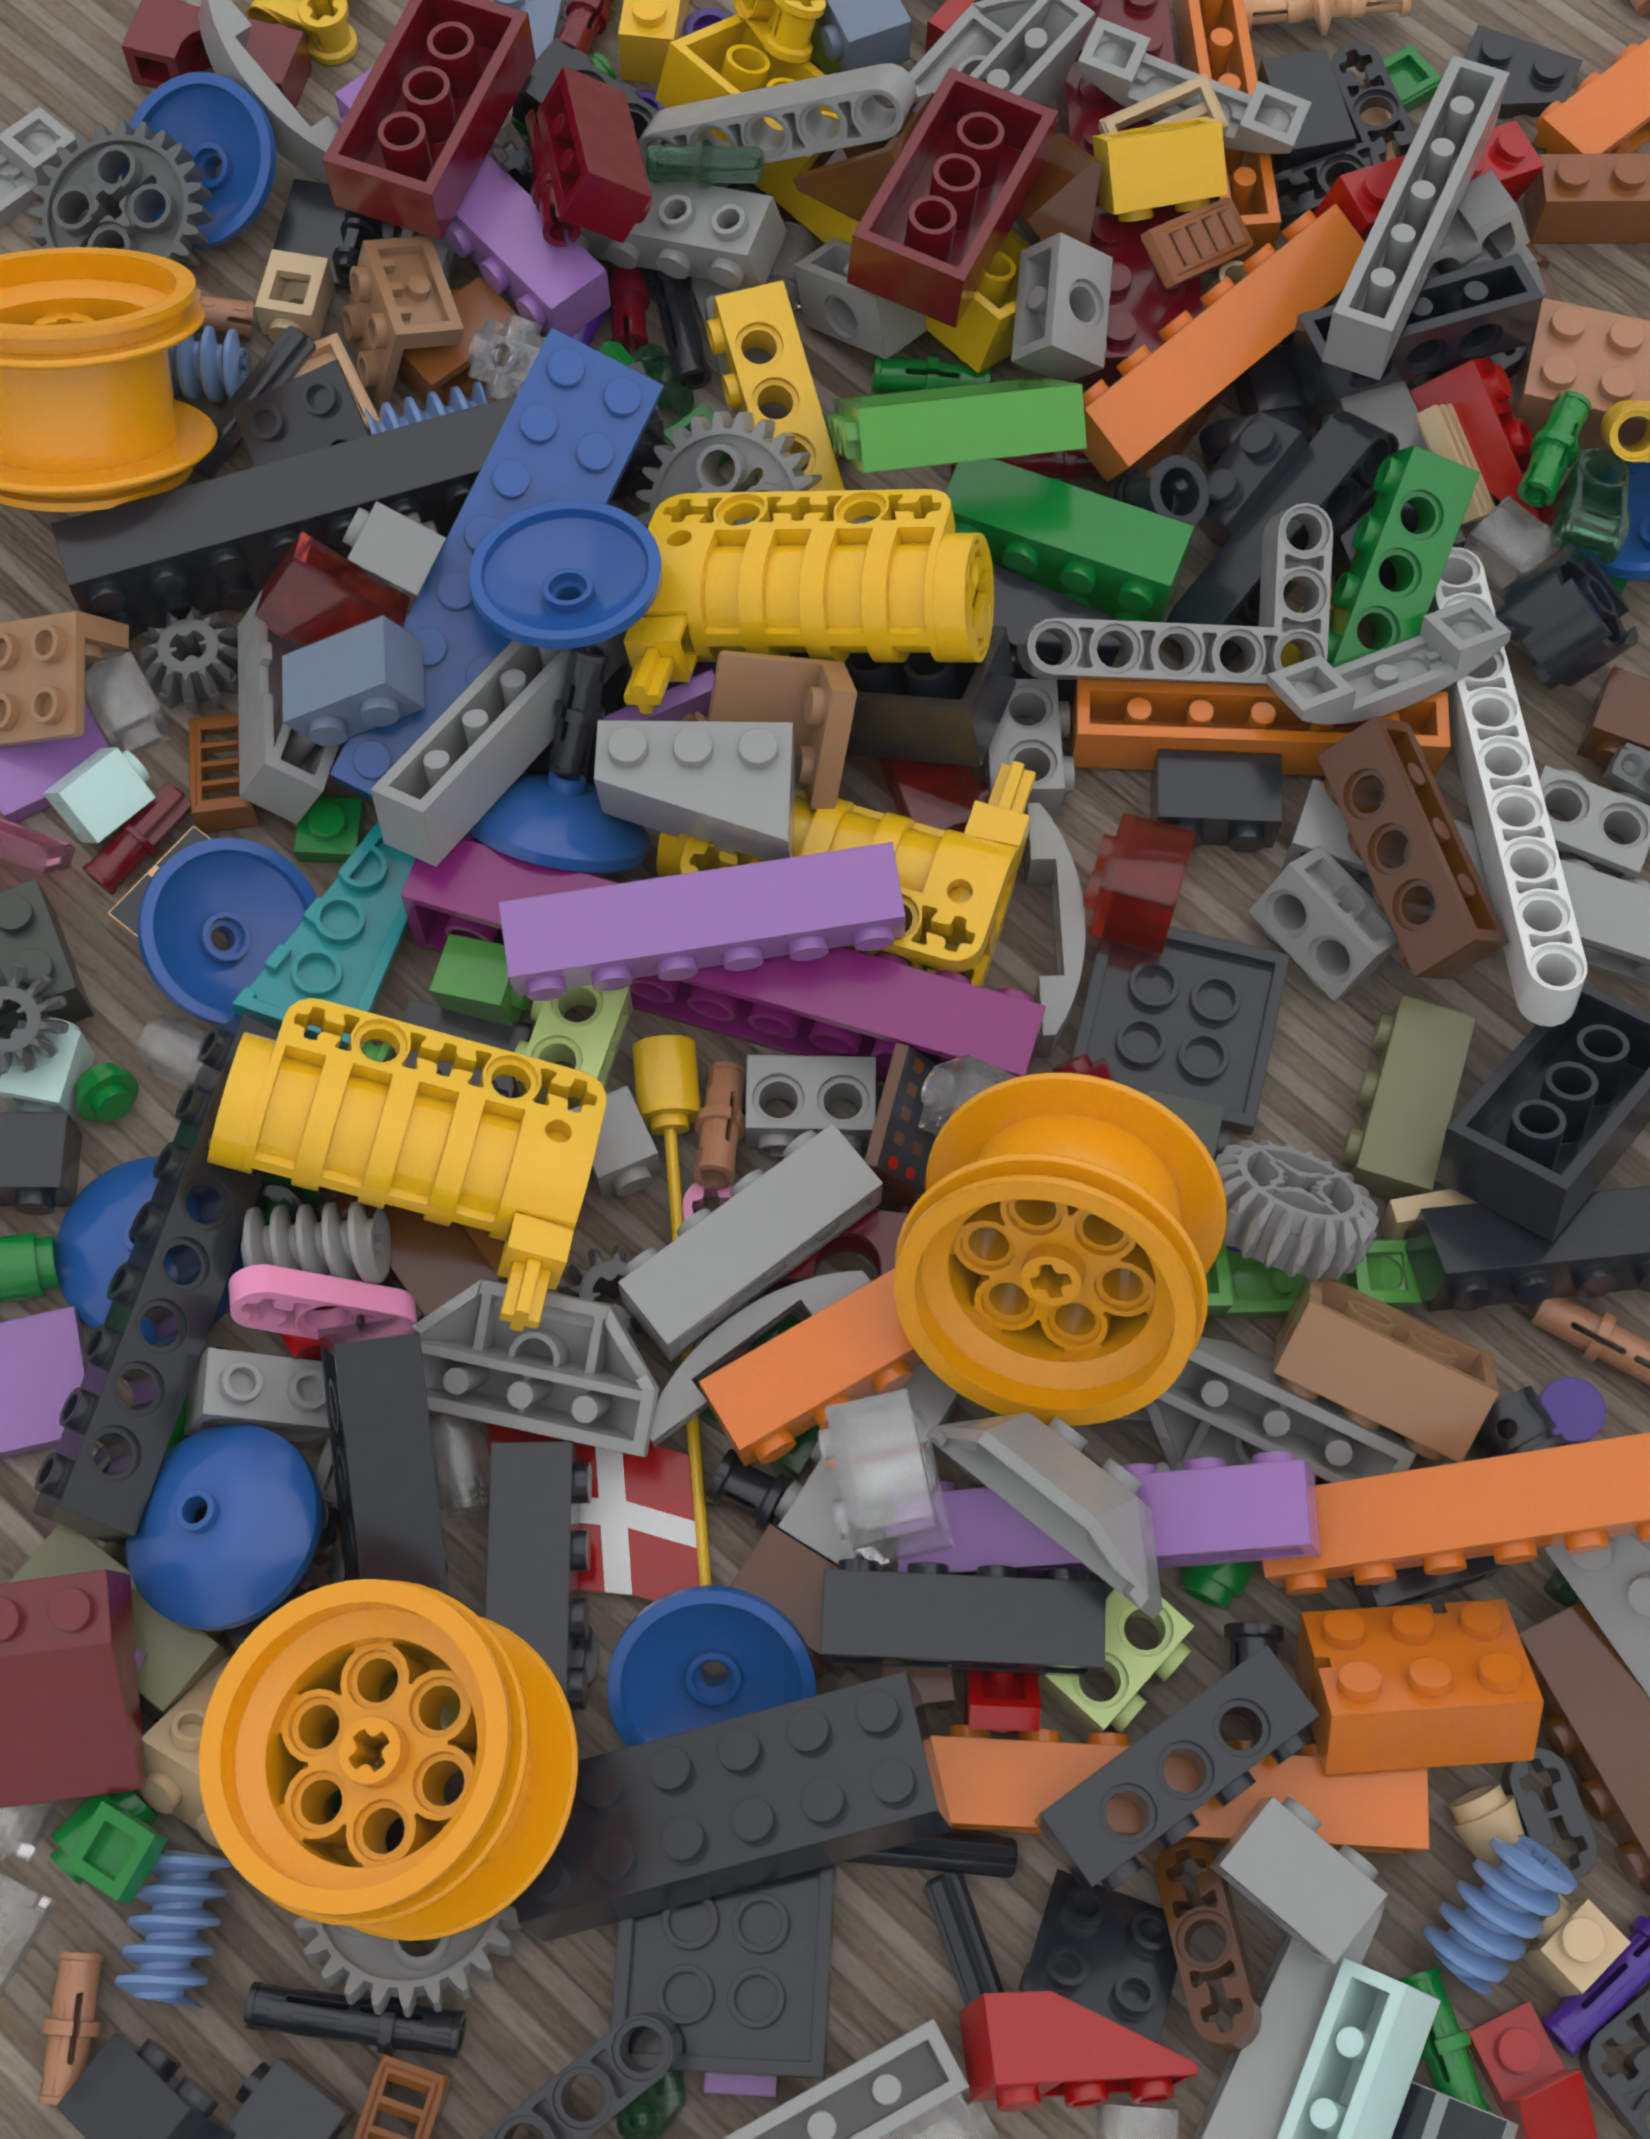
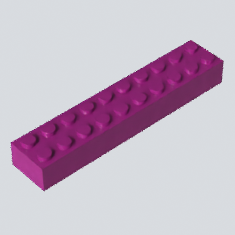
M467 833L437 867L415 858L401 893V899L416 946L443 953L449 934L504 945L499 902L620 883L606 880L599 873L567 871L529 863L484 845L473 835ZM847 946L830 948L827 955L814 960L795 961L790 959L789 955L765 958L763 959V964L749 970L730 971L726 970L724 965L699 968L695 976L684 980L664 981L659 979L658 975L634 978L630 985L632 1006L635 1010L790 1055L876 1057V1080L883 1082L887 1078L895 1044L908 1045L968 1083L965 1102L977 1093L995 1084L1028 1075L1046 1008L1045 1005L1035 1003L1032 997L1019 990L1002 988L996 992L972 985L967 977L956 972L940 970L934 974L910 967L907 961L893 954L880 952L871 956L850 950Z

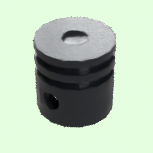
M1173 455L1121 472L1113 480L1109 491V498L1189 525H1195L1205 515L1209 504V486L1204 472L1196 462L1186 456Z
M1528 1386L1492 1405L1472 1443L1481 1458L1484 1459L1559 1447L1566 1442V1439L1562 1434L1554 1435L1552 1431L1557 1425L1532 1386ZM1515 1421L1518 1431L1513 1438L1509 1439L1506 1436L1505 1427L1509 1422Z

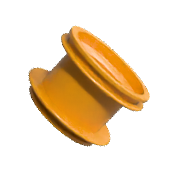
M47 248L0 255L1 504L20 509L45 512H82L110 509L119 504L175 489L190 476L193 466L212 451L218 439L215 423L199 409L174 400L168 349L193 335L205 319L204 307L195 297L197 294L196 279L188 268L162 256L115 248Z
M1050 1072L1012 1078L977 1093L950 1116L937 1135L927 1163L926 1192L921 1195L911 1208L903 1223L897 1241L894 1299L901 1326L909 1342L928 1368L944 1383L972 1402L1001 1415L1030 1412L1045 1425H1049L1053 1418L1057 1416L1069 1426H1083L1111 1421L1140 1410L1161 1396L1176 1381L1190 1355L1196 1348L1203 1332L1208 1308L1206 1274L1215 1262L1222 1246L1227 1219L1226 1195L1217 1166L1205 1145L1181 1118L1148 1095L1112 1080L1084 1074Z
M379 1579L343 1581L315 1589L288 1602L255 1628L232 1656L216 1684L202 1726L198 1765L200 1791L210 1828L220 1848L238 1872L274 1903L309 1920L331 1925L350 1926L378 1937L404 1941L432 1940L471 1929L492 1918L516 1900L541 1873L553 1855L571 1814L578 1776L576 1730L570 1706L554 1673L543 1658L525 1640L511 1630L492 1620L477 1616L458 1600L420 1584ZM398 1676L397 1687L393 1694L386 1700L381 1701L379 1696L380 1687ZM458 1696L460 1700L459 1715L451 1726L443 1730L440 1724L442 1709L449 1700ZM386 1742L388 1744L381 1751L385 1764L379 1769L375 1767V1763L380 1758V1748ZM461 1770L464 1774L463 1791L456 1801L447 1805L444 1800L446 1782L451 1775ZM340 1789L342 1805L339 1813L334 1818L331 1795ZM402 1817L405 1826L404 1837L398 1847L388 1852L385 1843L386 1832L396 1819Z

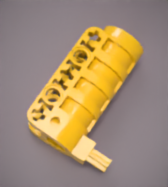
M934 489L684 493L667 498L658 505L648 526V530L656 540L660 551L662 563L661 586L652 606L640 620L628 628L623 640L633 671L623 696L626 705H638L640 714H652L655 705H661L669 682H690L697 662H717L718 654L723 650L789 656L790 653H808L811 659L844 662L850 653H869L875 662H905L910 653H931L936 662H982L989 648L994 616V577L987 540L982 533H955V520L951 499L946 493ZM861 517H877L866 523L852 524L854 520ZM756 518L755 520L746 524L735 526L732 525L733 523L741 519Z
M1012 761L1011 765L1001 763L988 803L975 800L964 833L951 829L942 830L917 823L912 818L891 812L881 813L854 805L851 801L837 798L835 809L810 808L804 791L795 789L793 857L893 842L905 911V937L895 938L894 943L886 948L867 951V955L873 956L875 953L884 951L907 958V961L912 962L910 967L923 970V965L931 967V969L927 968V972L934 974L940 970L956 973L965 971V977L971 980L972 985L983 988L1005 922L1017 870L1029 836L1030 815L1024 814L1036 778V773L1024 769L1025 764L1017 761ZM660 832L657 850V873L659 877L766 861L736 851L735 855L716 850L713 843L679 833L678 837ZM855 945L847 946L848 949L859 952V950L854 948Z
M308 998L299 1000L289 1007L284 1015L277 1040L248 1032L243 1033L219 1106L207 1162L252 1174L253 1170L257 1169L292 1179L291 1185L318 1192L319 1187H324L358 1196V1203L384 1209L385 1204L418 1212L424 1214L423 1220L448 1227L451 1222L489 1231V1238L505 1242L497 1275L508 1278L499 1319L510 1322L509 1329L522 1332L524 1326L534 1329L539 1327L548 1289L556 1291L565 1269L574 1228L593 1165L606 1108V1092L603 1085L594 1076L580 1070L323 999ZM308 1025L321 1028L317 1040H310L304 1037ZM343 1033L351 1035L347 1051L339 1049ZM369 1040H382L389 1043L395 1049L397 1056L391 1061L376 1062L367 1058L362 1053L360 1046ZM410 1051L418 1053L414 1069L406 1067ZM439 1061L452 1064L449 1077L436 1073ZM474 1069L482 1071L478 1087L470 1085ZM503 1075L513 1076L525 1085L527 1093L522 1097L507 1098L500 1095L494 1089L491 1081ZM541 1087L548 1089L544 1105L536 1103ZM568 1097H575L581 1100L580 1112H573L567 1109Z

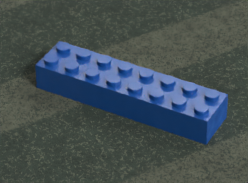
M551 327L402 627L423 642L425 709L401 717L392 725L375 727L349 737L330 772L333 783L373 802L370 789L513 641L497 632L485 622L474 605L469 585V566L476 547L483 537L503 519L533 505L570 499L596 501L609 505L659 403L664 385Z

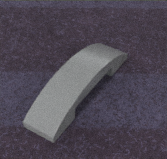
M202 0L198 13L200 31L205 50L215 73L242 85L259 101L270 120L275 137L276 151L315 179L329 184L322 159L339 128L329 116H326L312 127L308 125L246 51L252 24L231 0Z
M1097 17L1076 66V69L1091 83L1126 108L1200 75L1147 54L1151 38ZM1208 78L1229 124L1227 132L1223 134L1225 148L1254 153H1291L1312 102L1260 81L1257 82L1253 94L1250 95ZM1199 94L1146 119L1154 123L1203 102V99Z
M40 106L0 133V229L39 197L32 191L33 186H49L51 178L45 174L42 167L43 165L60 167L63 162L56 149L61 146L71 153L78 149L75 135Z
M1473 597L1423 616L1421 632L1417 637L1334 668L1321 655L1267 674L1266 684L1302 721L1316 724H1344L1364 721L1374 716L1379 717L1406 708L1457 682L1505 646L1510 640L1511 631Z
M1027 803L1025 814L1030 815L1029 836L1024 850L1026 885H1050L1057 975L1039 976L1034 995L1035 1003L1046 1006L1037 1041V1058L1051 1057L1060 1042L1068 1024L1081 978L1086 941L1085 909L1078 873L1061 832L1040 803Z
M864 1271L831 1273L793 1283L751 1303L711 1332L679 1366L657 1400L650 1437L652 1446L656 1447L708 1408L707 1400L695 1384L797 1309H800L805 1317L809 1318L871 1282Z

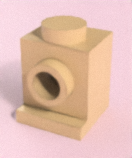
M275 249L271 250L254 307L262 334L268 335L272 342L275 343L289 326L297 327L313 341L320 339L330 302L334 303L337 294L328 258Z
M1558 1893L1557 1895L1560 1899L1559 1911L1551 1917L1540 1915L1543 1922V1931L1533 1939L1523 1938L1526 1943V1952L1522 1958L1560 1997L1583 1994L1631 1942L1589 1899L1569 1904Z

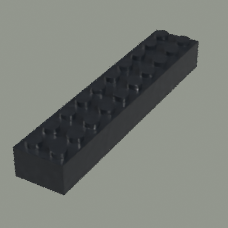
M642 361L626 365L647 376ZM517 395L119 504L110 509L98 510L51 523L67 583L81 612L129 625L130 641L138 636V634L148 632V627L162 628L167 626V612L176 616L178 620H183L187 618L192 606L200 611L202 616L226 609L241 610L251 606L261 590L274 596L282 593L296 594L310 589L314 584L339 577L351 578L361 576L369 570L347 559L353 547L342 542L358 508L360 507L370 513L376 501L447 539ZM658 405L610 501L627 496L636 497V491L652 489L654 482L644 475L642 469L648 466L661 467L663 464L653 450L656 445H665L663 418Z

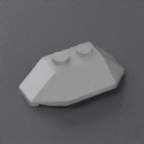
M982 0L972 3L909 72L916 85L915 98L932 92L935 94L949 68H952L1047 106L1060 91L1095 21V12L1079 0Z
M484 1278L434 1310L419 1322L411 1325V1327L420 1332L428 1410L640 1457L647 1456L659 1387L614 1305L547 1291L539 1327L534 1329L524 1326L522 1332L509 1329L510 1322L499 1319L507 1282Z
M1200 1337L1196 1348L1190 1355L1176 1381L1161 1396L1145 1406L1171 1471L1184 1470L1183 1462L1193 1458H1222L1225 1460V1466L1253 1464L1252 1456L1257 1453L1287 1451L1294 1453L1295 1460L1304 1459L1314 1472L1315 1485L1408 1471L1417 1454L1405 1444L1402 1438L1389 1428L1382 1425L1379 1430L1365 1428L1346 1417L1342 1412L1343 1406L1319 1395L1317 1400H1309L1291 1392L1281 1384L1280 1380L1282 1377L1273 1373L1274 1362L1229 1341Z
M1030 1412L934 1425L925 1436L927 1439L1153 1620L1157 1617L1163 1608L1152 1512L1135 1495L1142 1486V1483L1111 1458H1108L1101 1468L1081 1453L1088 1444V1441L1057 1416L1053 1418L1048 1426Z

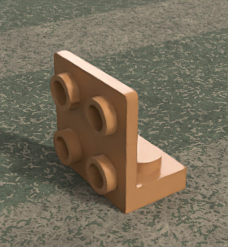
M430 236L363 240L357 266H352L350 270L351 295L349 304L342 307L341 323L345 338L348 341H354L358 353L357 370L363 387H370L377 408H380L383 402L388 401L390 403L404 349L458 345L461 343L464 327Z
M77 610L0 623V748L82 736L84 734L85 663L103 661V653L129 649V625Z
M727 650L719 652L707 721L793 722L796 750L795 783L802 785L810 808H836L857 698L856 688L845 663Z

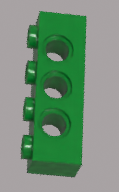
M1415 445L1393 452L1392 457L1388 456L1384 459L1374 479L1373 489L1378 494L1370 514L1363 516L1353 535L1352 548L1357 549L1351 567L1349 572L1345 571L1341 574L1331 595L1330 604L1335 607L1329 623L1327 662L1333 668L1419 636L1423 616L1427 615L1480 472ZM1405 502L1413 506L1418 515V525L1413 533L1406 530L1401 522V509ZM1384 560L1389 561L1397 573L1396 584L1391 591L1387 590L1379 579V568ZM1363 617L1368 618L1375 627V640L1370 648L1363 646L1357 635L1358 624Z

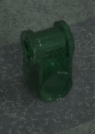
M1596 447L1586 449L1581 453L1558 490L1556 499L1553 502L1554 518L1550 533V545L1552 547L1560 549L1567 543H1572L1578 546V549L1597 554L1598 560L1608 565L1613 563L1618 557L1626 540L1630 525V514L1628 513V482L1630 473L1625 462L1615 453Z

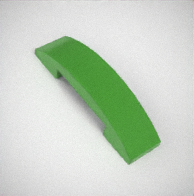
M1408 1239L1374 1240L1369 1252L1365 1254L1363 1261L1358 1263L1353 1274H1341L1338 1281L1396 1309L1418 1306L1422 1303L1421 1290L1405 1251V1244ZM1222 1243L1215 1262L1206 1274L1208 1288L1207 1316L1257 1319L1286 1318L1306 1277L1298 1273L1293 1277H1288L1283 1270L1274 1267L1265 1269L1262 1262L1254 1258L1244 1259L1242 1252L1227 1250V1246Z

